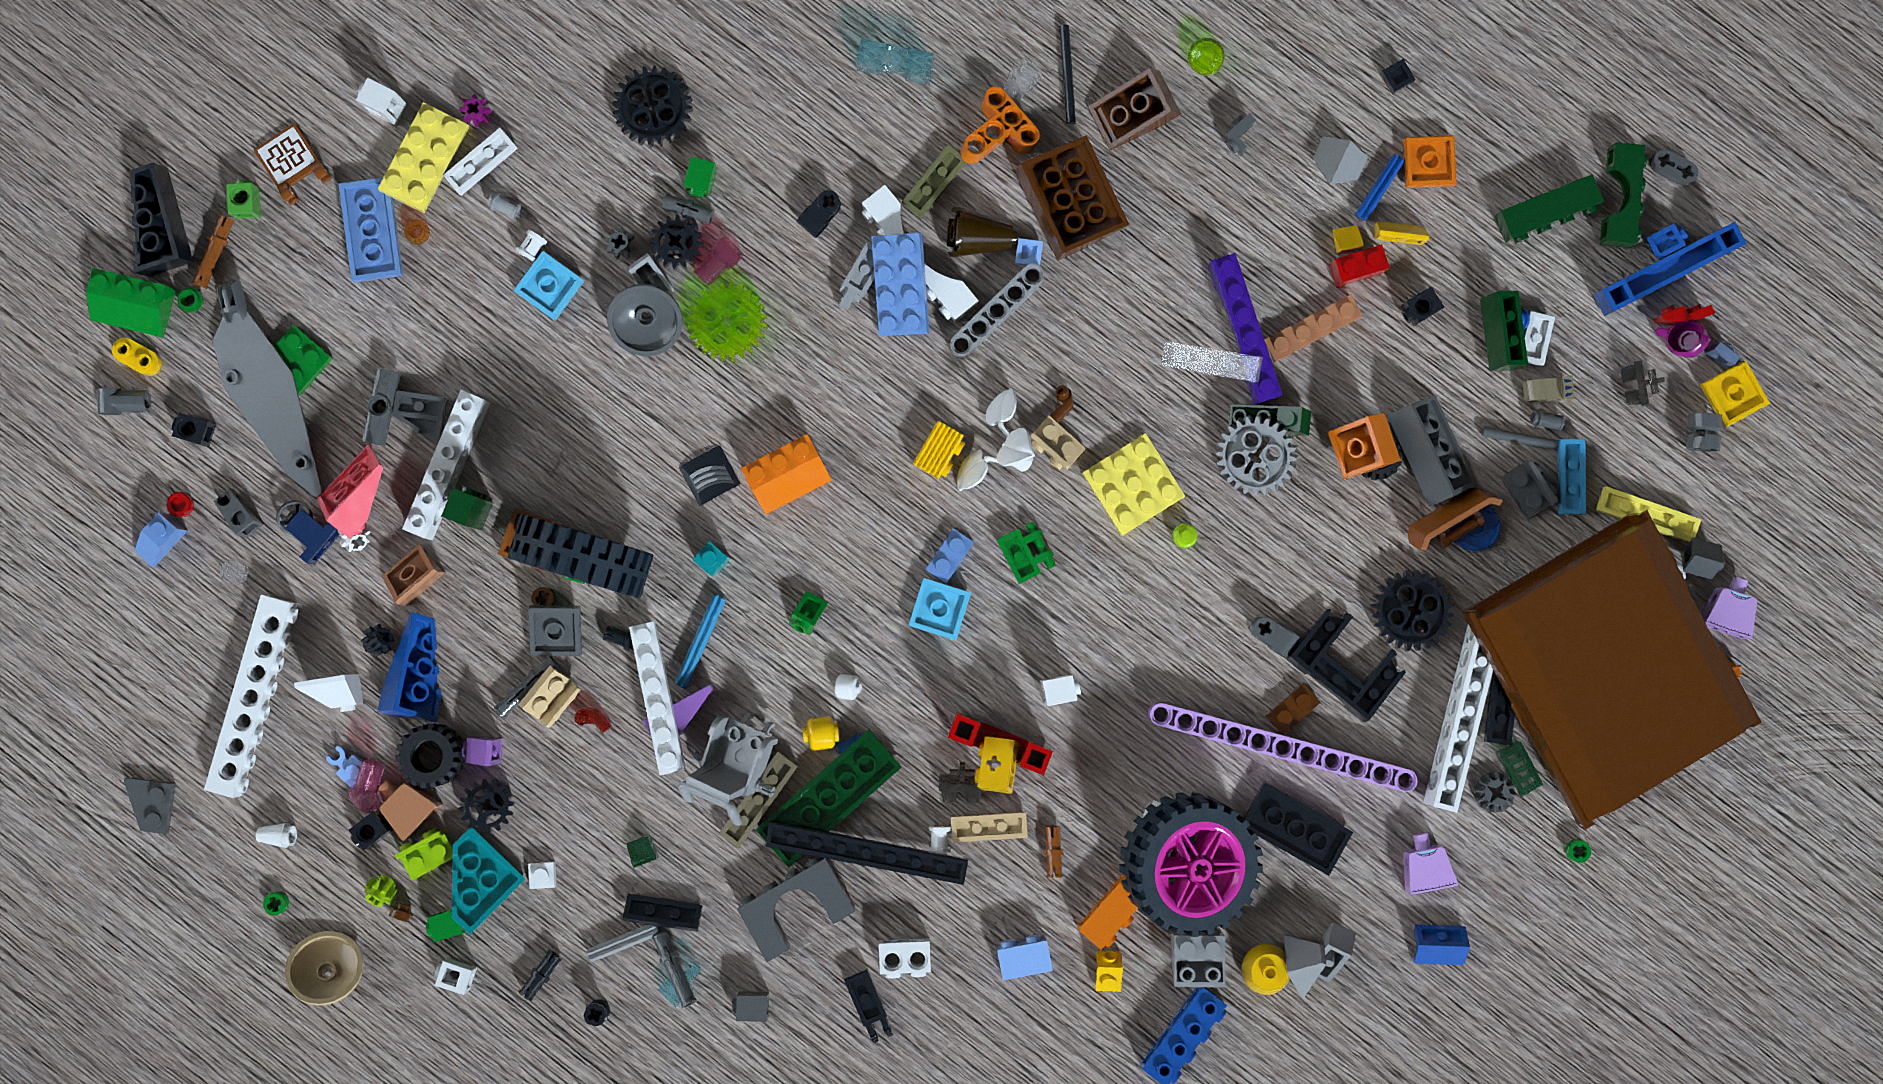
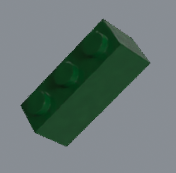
M1497 291L1480 298L1489 371H1511L1528 365L1519 291Z
M462 486L461 490L453 488L441 517L466 527L482 530L493 503L487 500L488 495L464 486Z

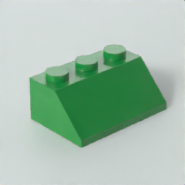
M92 268L86 290L89 317L91 321L164 338L176 290L166 285Z

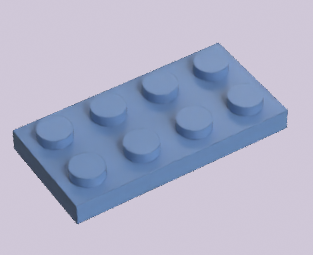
M384 177L338 184L351 281L354 283L403 276L393 198L378 190Z
M922 232L871 236L879 336L930 333Z

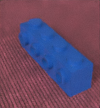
M1196 987L1140 1063L1142 1070L1161 1084H1175L1181 1076L1182 1072L1180 1069L1185 1063L1189 1064L1195 1057L1197 1046L1200 1042L1205 1043L1212 1033L1210 1029L1215 1022L1219 1023L1224 1018L1227 1012L1225 1010L1227 1007L1226 1003L1206 987Z

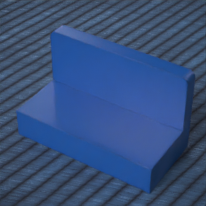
M1415 925L1414 936L1417 947L1413 958L1415 964H1465L1470 948L1466 926Z

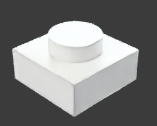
M555 861L528 864L529 889L556 887Z

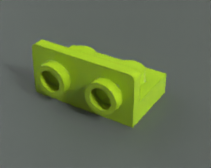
M434 828L422 834L423 840L415 844L412 840L399 847L401 852L394 856L397 860L401 859L412 881L452 859L453 844L445 829L437 832Z

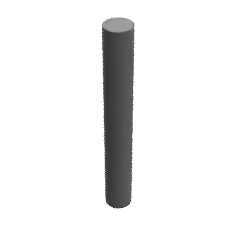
M1483 427L1481 435L1483 437L1556 450L1558 447V440L1489 427Z

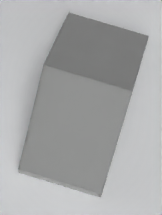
M648 253L628 267V270L639 284L655 285L668 293L674 291Z

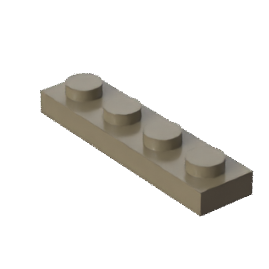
M778 751L767 765L762 777L764 783L776 788L773 791L775 792L774 795L769 797L761 792H755L745 796L737 807L742 818V824L740 826L734 825L731 819H729L719 835L737 848H740L798 765Z

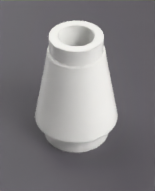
M289 823L259 827L256 831L257 842L283 848L293 846L297 839V829Z

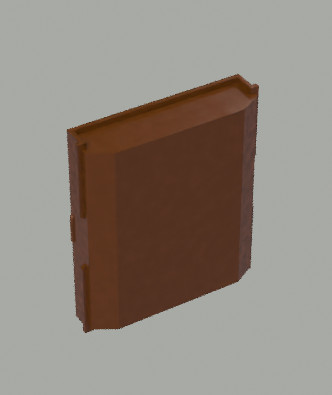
M1648 510L1624 516L1462 612L1511 702V707L1525 733L1530 736L1576 823L1582 825L1585 830L1595 825L1592 820L1621 808L1741 735L1749 727L1754 728L1762 723L1722 647L1717 645L1688 591L1689 586Z

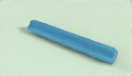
M717 594L712 596L676 677L675 684L682 688L688 687L725 604L726 599Z

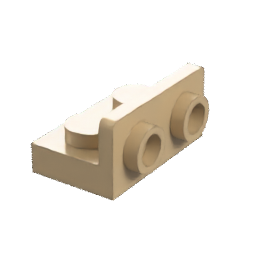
M1050 416L1030 435L1032 448L1039 454L1045 452L1050 457L1049 463L1059 471L1061 468L1067 471L1086 449Z
M550 665L518 705L524 711L538 718L546 727L550 728L575 699L580 688L570 677Z

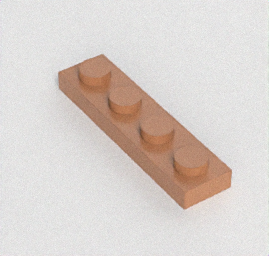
M1352 294L1264 339L1268 353L1275 363L1361 318L1363 314Z

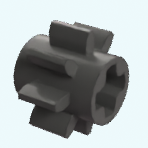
M622 228L620 232H615L611 229L612 235L610 238H604L610 244L606 251L608 253L615 251L614 257L617 260L620 258V255L630 258L628 254L630 250H636V247L631 244L635 237L633 234L626 237L625 228ZM622 239L625 242V245H620L618 249L615 243L621 242Z

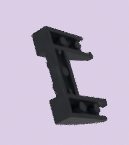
M1326 609L1290 652L1286 660L1304 675H1310L1345 704L1344 707L1360 721L1367 722L1406 672L1405 670L1397 672L1391 659L1397 653L1392 648L1363 683L1358 681L1325 654L1353 616L1345 613L1343 619L1329 616L1331 609Z

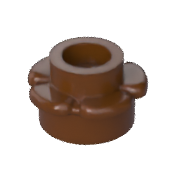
M397 902L395 906L390 905L389 907L391 908L389 916L403 922H408L410 916L414 915L410 911L411 906L401 902Z

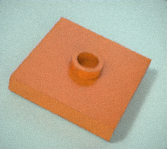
M1454 135L1405 137L1403 139L1405 188L1450 187L1457 185Z

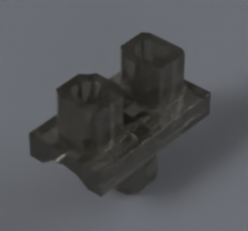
M1642 360L1635 361L1634 365L1620 369L1623 383L1637 380L1639 388L1625 392L1626 404L1642 405V407L1650 406L1646 386L1651 387L1652 395L1659 394L1658 384L1665 383V377L1657 378L1656 370L1651 369L1647 370L1649 379L1645 380Z
M960 762V769H950V774H939V791L942 793L944 802L956 801L957 792H966V801L969 803L980 802L981 794L985 790L977 787L978 783H975V769H965V762Z

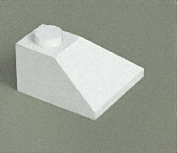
M359 674L340 675L294 683L296 689L330 708L340 707V712L356 710L355 705L363 704Z

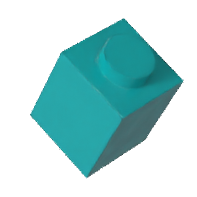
M708 541L692 560L711 577H715L731 558L714 543Z

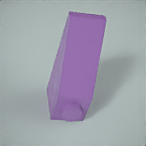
M713 684L673 704L679 736L683 735L715 690ZM647 718L643 722L651 735L649 722Z

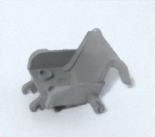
M749 712L744 715L741 721L726 715L718 716L713 721L708 732L710 738L704 755L697 751L692 755L694 756L692 761L701 764L700 768L690 774L687 781H682L678 786V790L685 802L691 803L694 800L692 794L697 795L726 809L732 823L738 826L742 824V818L736 805L732 802L733 798L742 795L748 796L755 792H761L772 797L775 793L773 791L776 790L775 787L764 783L762 780L773 745L778 742V738L773 737L769 733L770 729L775 727V724L768 722L761 731L755 729L748 723L754 717V714Z

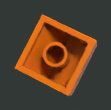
M1385 413L1367 416L1328 432L1343 479L1401 461Z

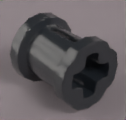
M602 999L594 1000L586 1007L583 1015L584 1020L592 1026L601 1025L610 1015V1006ZM594 1009L596 1011L601 1010L602 1014L598 1016L593 1015L592 1012Z

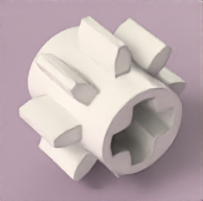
M366 526L358 535L354 534L350 539L338 530L341 537L337 541L348 552L352 550L361 551L370 542L366 537L370 533Z

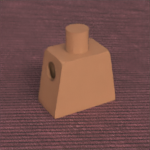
M387 779L378 788L387 798L379 809L400 839L405 841L410 839L443 804L418 786L410 784V781L404 782L398 788L390 779Z

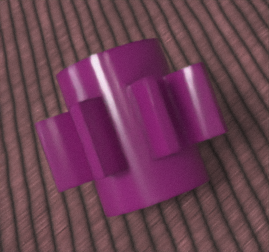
M475 94L472 95L471 99L463 98L464 107L459 109L461 114L466 115L463 120L467 124L472 120L476 127H479V123L483 121L488 123L487 115L492 113L489 107H485L488 101L485 98L479 101ZM474 108L479 110L477 114L472 112Z

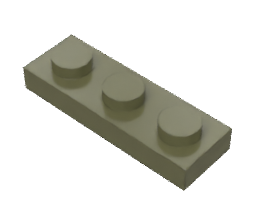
M947 145L904 198L902 205L922 219L966 165L960 153L950 145Z

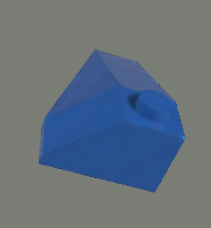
M414 612L410 613L384 681L377 712L398 718L437 722L441 702V689H438L437 684L439 666H436L435 661L437 640L434 618Z

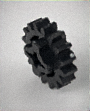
M676 215L675 221H672L667 216V223L663 224L658 221L659 230H651L655 238H650L649 242L655 246L650 251L652 254H657L655 257L657 262L664 260L663 266L665 268L672 264L673 269L676 271L678 265H682L684 269H687V262L690 261L692 264H695L696 262L693 257L695 255L701 257L702 255L698 248L704 247V243L698 241V239L702 238L703 235L701 232H695L698 229L696 223L689 226V218L686 217L682 222L679 215ZM675 227L682 228L680 231L671 230V228ZM664 235L665 244L661 248V238ZM670 236L680 241L683 250L673 244ZM692 237L693 245L691 250H689L688 242L691 240ZM673 255H682L681 258H671Z
M483 779L481 786L473 782L474 789L472 791L467 788L464 790L468 796L467 798H460V801L464 802L465 805L458 809L462 812L465 811L466 815L461 820L470 821L468 824L469 829L477 826V833H481L482 829L486 828L487 834H491L492 827H495L497 831L501 830V822L508 825L509 821L506 819V816L514 814V812L509 810V806L515 805V802L508 801V798L512 795L511 792H503L506 785L503 784L498 788L496 787L497 780H493L491 785H488L487 780ZM487 789L485 796L479 799L472 798L477 792ZM496 792L502 797L504 806L498 805L495 799ZM487 799L491 800L490 804L498 808V811L488 810L485 814L483 813L484 809L475 803H486ZM470 807L476 809L479 814L478 820H475L471 815ZM494 814L501 815L495 822L486 824L490 816Z

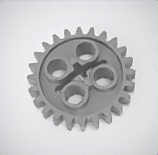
M1258 414L1255 421H1253L1251 415H1248L1245 422L1239 418L1236 421L1237 426L1231 423L1228 426L1230 432L1224 431L1222 433V437L1225 440H1220L1217 445L1223 449L1218 450L1216 455L1223 458L1217 462V465L1225 466L1221 471V475L1227 473L1230 475L1226 482L1229 483L1234 480L1236 482L1235 490L1243 486L1244 494L1249 489H1252L1253 495L1256 496L1261 489L1262 493L1267 495L1269 487L1273 492H1276L1278 490L1277 484L1284 487L1286 485L1284 478L1289 480L1292 478L1293 474L1289 470H1295L1297 465L1291 461H1296L1299 458V455L1292 454V452L1298 448V445H1290L1294 435L1286 437L1285 433L1289 428L1286 427L1280 430L1281 421H1277L1273 425L1271 424V416L1262 421L1261 414ZM1248 433L1256 434L1259 442L1252 443L1248 439ZM1269 437L1270 441L1259 455V459L1254 463L1250 472L1246 473L1245 469L1255 456V452L1260 448L1264 439ZM1269 447H1276L1280 452V456H1272L1269 452ZM1235 454H1242L1245 457V463L1237 462ZM1256 468H1263L1266 471L1267 476H1259L1256 473Z

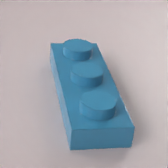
M1559 439L1558 515L1586 514L1585 439Z

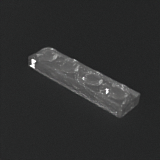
M1165 340L1161 365L1258 382L1263 357Z

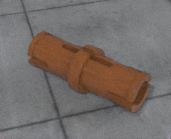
M1045 826L1046 849H1044V855L1047 858L1046 877L1053 878V867H1055L1056 878L1063 877L1061 855L1064 854L1060 842L1061 826H1054V836H1052V827Z

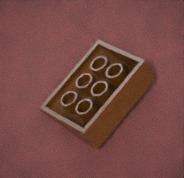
M1087 135L1022 162L1015 171L1057 261L1077 253L1129 226L1127 218Z

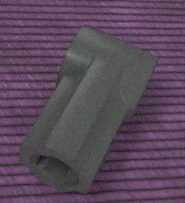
M98 388V414L121 415L122 412H149L151 397L147 390Z

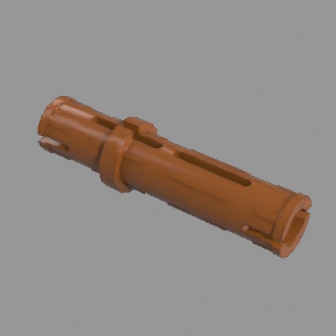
M219 214L212 235L209 234L207 238L210 240L191 283L205 289L208 288L207 286L222 249L228 244L226 240L235 220Z

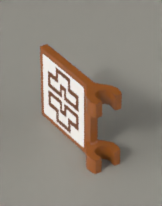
M295 123L253 150L277 186L280 195L290 206L299 201L296 194L290 188L312 172L323 184L332 179Z

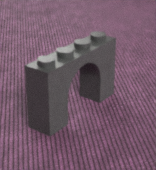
M814 857L806 862L808 867L799 871L795 868L784 875L786 880L779 884L773 881L762 888L764 892L755 897L752 893L740 900L742 905L737 908V911L766 962L783 954L791 947L775 916L777 901L786 892L800 889L814 894L821 902L833 924L856 911L855 905L829 859Z

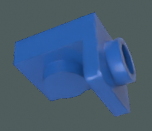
M1674 223L1646 239L1659 260L1686 246V239L1689 236L1683 225L1678 227Z

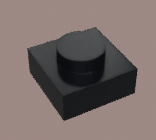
M1404 59L1382 70L1380 73L1392 95L1416 80Z

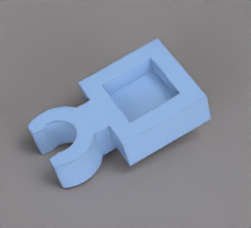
M336 746L335 749L340 753V758L336 760L333 756L329 755L326 757V760L332 765H338L340 769L336 774L353 790H357L371 775L373 770L356 754L349 758L344 747Z

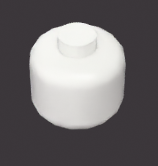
M840 674L835 682V695L840 699L854 700L862 690L858 677Z

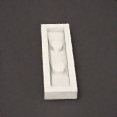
M499 128L443 176L458 194L462 196L518 148L503 130Z

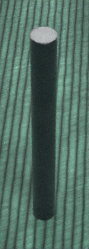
M1064 24L1060 25L1059 28L1066 124H1075L1069 25Z

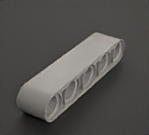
M1037 264L1025 266L953 336L950 342L952 355L963 359L980 346L1041 286L1044 277L1043 269ZM1031 271L1038 274L1039 280L1033 283L1029 282L1025 275ZM1018 289L1022 296L1017 300L1009 298L1008 291ZM993 306H1000L1004 313L1000 317H994L991 315L990 309ZM982 323L986 327L985 333L975 334L972 330L973 325ZM959 340L967 342L968 349L964 352H959L955 349L954 344Z

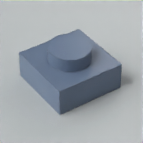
M1724 342L1713 344L1706 351L1708 356L1724 368L1735 365L1740 358L1735 353V349Z

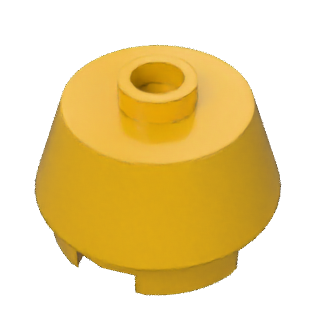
M1261 944L1252 948L1245 955L1241 967L1242 977L1251 990L1259 994L1271 995L1281 991L1288 984L1290 977L1287 973L1286 955L1281 948L1272 944Z

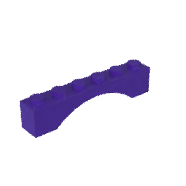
M1236 253L1211 260L1208 269L1234 332L1253 404L1260 405L1278 399L1282 396V392Z

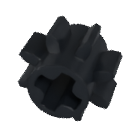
M377 624L363 631L366 637L361 639V642H363L365 652L374 653V656L377 657L382 653L386 654L392 650L389 644L394 642L395 639H393L390 629Z

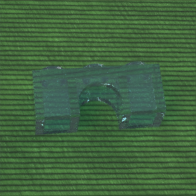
M861 39L856 67L859 72L880 76L882 72H892L904 76L905 81L930 85L934 53Z

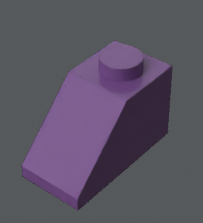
M467 737V742L463 743L462 755L466 757L465 763L483 766L500 764L503 738Z

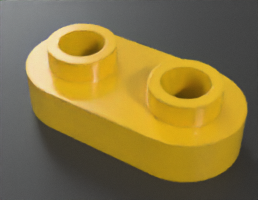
M120 338L112 346V354L116 360L141 374L150 376L156 374L161 369V357L156 352L132 339ZM123 346H126L127 352L122 354L121 349ZM148 358L149 363L144 366L143 360Z

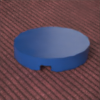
M1489 505L1479 510L1485 525L1480 528L1477 527L1455 540V543L1464 550L1473 552L1485 550L1495 544L1500 536V520L1496 515V511ZM1470 515L1450 527V532L1471 520L1472 516Z

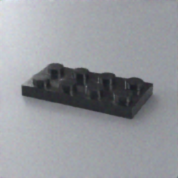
M1265 782L1262 783L1244 816L1250 823L1248 828L1255 831L1257 836L1330 876L1353 834V831Z

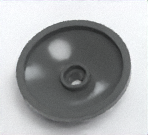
M636 284L623 289L614 297L608 309L607 325L614 341L624 350L639 356H654L667 351L676 343L682 330L683 317L679 304L670 293L655 285ZM648 311L651 316L645 317L642 312Z

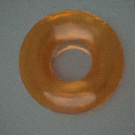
M412 220L406 225L404 234L410 243L420 245L428 240L430 229L425 222ZM416 229H421V235L415 237L414 231Z

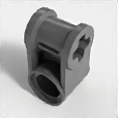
M1256 617L1249 625V630L1256 639L1283 658H1287L1300 638L1291 630L1279 625L1268 617ZM1266 623L1265 628L1267 629V632L1259 633L1261 629L1258 627V625Z

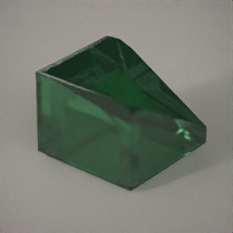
M650 834L626 843L633 868L659 858Z

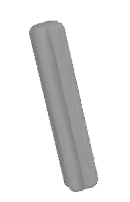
M648 924L591 947L587 950L588 958L591 962H594L651 939L660 933L658 926Z

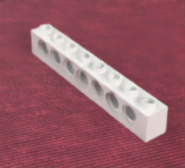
M270 595L260 596L204 787L206 791L236 798L242 796V793L244 794L248 788L249 769L253 768L256 761L255 748L263 737L262 724L270 713L269 700L277 689V682L275 680L277 673L281 671L284 665V658L282 656L284 649L288 647L291 641V633L289 632L291 625L295 623L298 616V609H296L298 603ZM274 617L279 621V626L275 631L271 628V620ZM267 641L272 645V651L268 655L264 652V644ZM259 666H262L265 670V675L262 679L256 673ZM252 690H255L258 695L255 703L251 702L249 697ZM245 714H247L251 720L250 725L248 727H245L242 722V719ZM237 739H241L244 745L241 752L235 746ZM231 763H233L236 766V773L234 776H232L228 771V767Z
M1469 624L1423 801L1424 804L1456 813L1458 812L1493 672Z

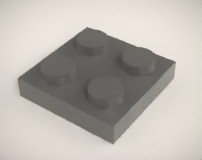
M529 606L530 656L582 655L580 606Z

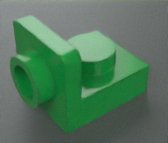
M806 590L793 611L789 624L797 632L811 635L828 602Z

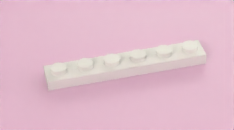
M652 621L631 626L629 629L659 775L662 776L686 770L656 623Z

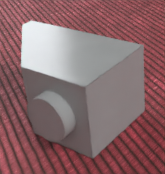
M1335 922L1330 925L1319 944L1324 945L1326 966L1318 976L1319 978L1330 982L1352 955L1356 932Z

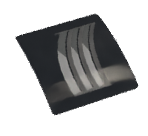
M717 446L679 467L699 506L741 484L721 446Z

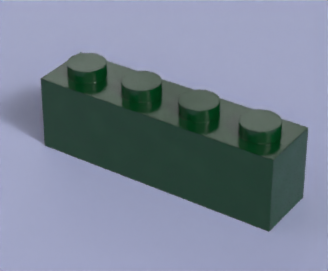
M1593 174L1504 209L1494 217L1505 243L1514 240L1515 244L1528 239V234L1537 231L1539 235L1551 230V225L1560 222V225H1564L1575 220L1574 215L1582 213L1583 216L1596 212L1598 210L1597 206L1604 202V199Z

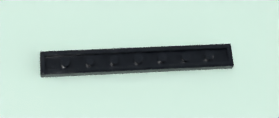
M771 820L769 821L765 847L964 885L969 860L968 858Z

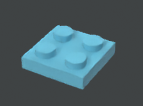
M542 251L513 291L556 321L584 283V280Z
M923 578L908 626L956 641L971 593Z

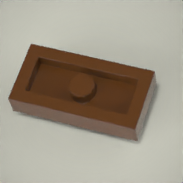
M1303 683L1265 716L1277 731L1284 735L1321 702Z

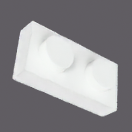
M1530 311V323L1524 330L1528 363L1543 366L1555 317Z

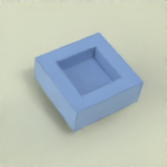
M1018 238L1015 265L1027 266L1028 264H1037L1040 266L1043 241Z

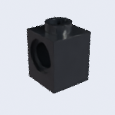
M1431 286L1402 304L1401 308L1403 310L1401 313L1408 323L1416 326L1443 309L1444 305ZM1416 302H1420L1425 306L1424 314L1416 310Z
M179 412L178 417L172 423V437L209 447L216 424ZM194 423L196 427L195 432L189 435L188 428Z
M379 809L372 811L350 828L349 832L352 834L350 836L352 842L358 848L366 850L394 829ZM367 825H371L374 829L372 838L365 834V827Z

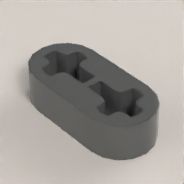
M1660 150L1650 159V167L1655 173L1676 184L1687 185L1698 176V168L1693 162L1670 150ZM1664 156L1667 164L1662 167L1660 166L1661 161L1659 159ZM1684 168L1688 169L1687 174L1690 175L1686 178L1682 177L1683 172L1680 171Z

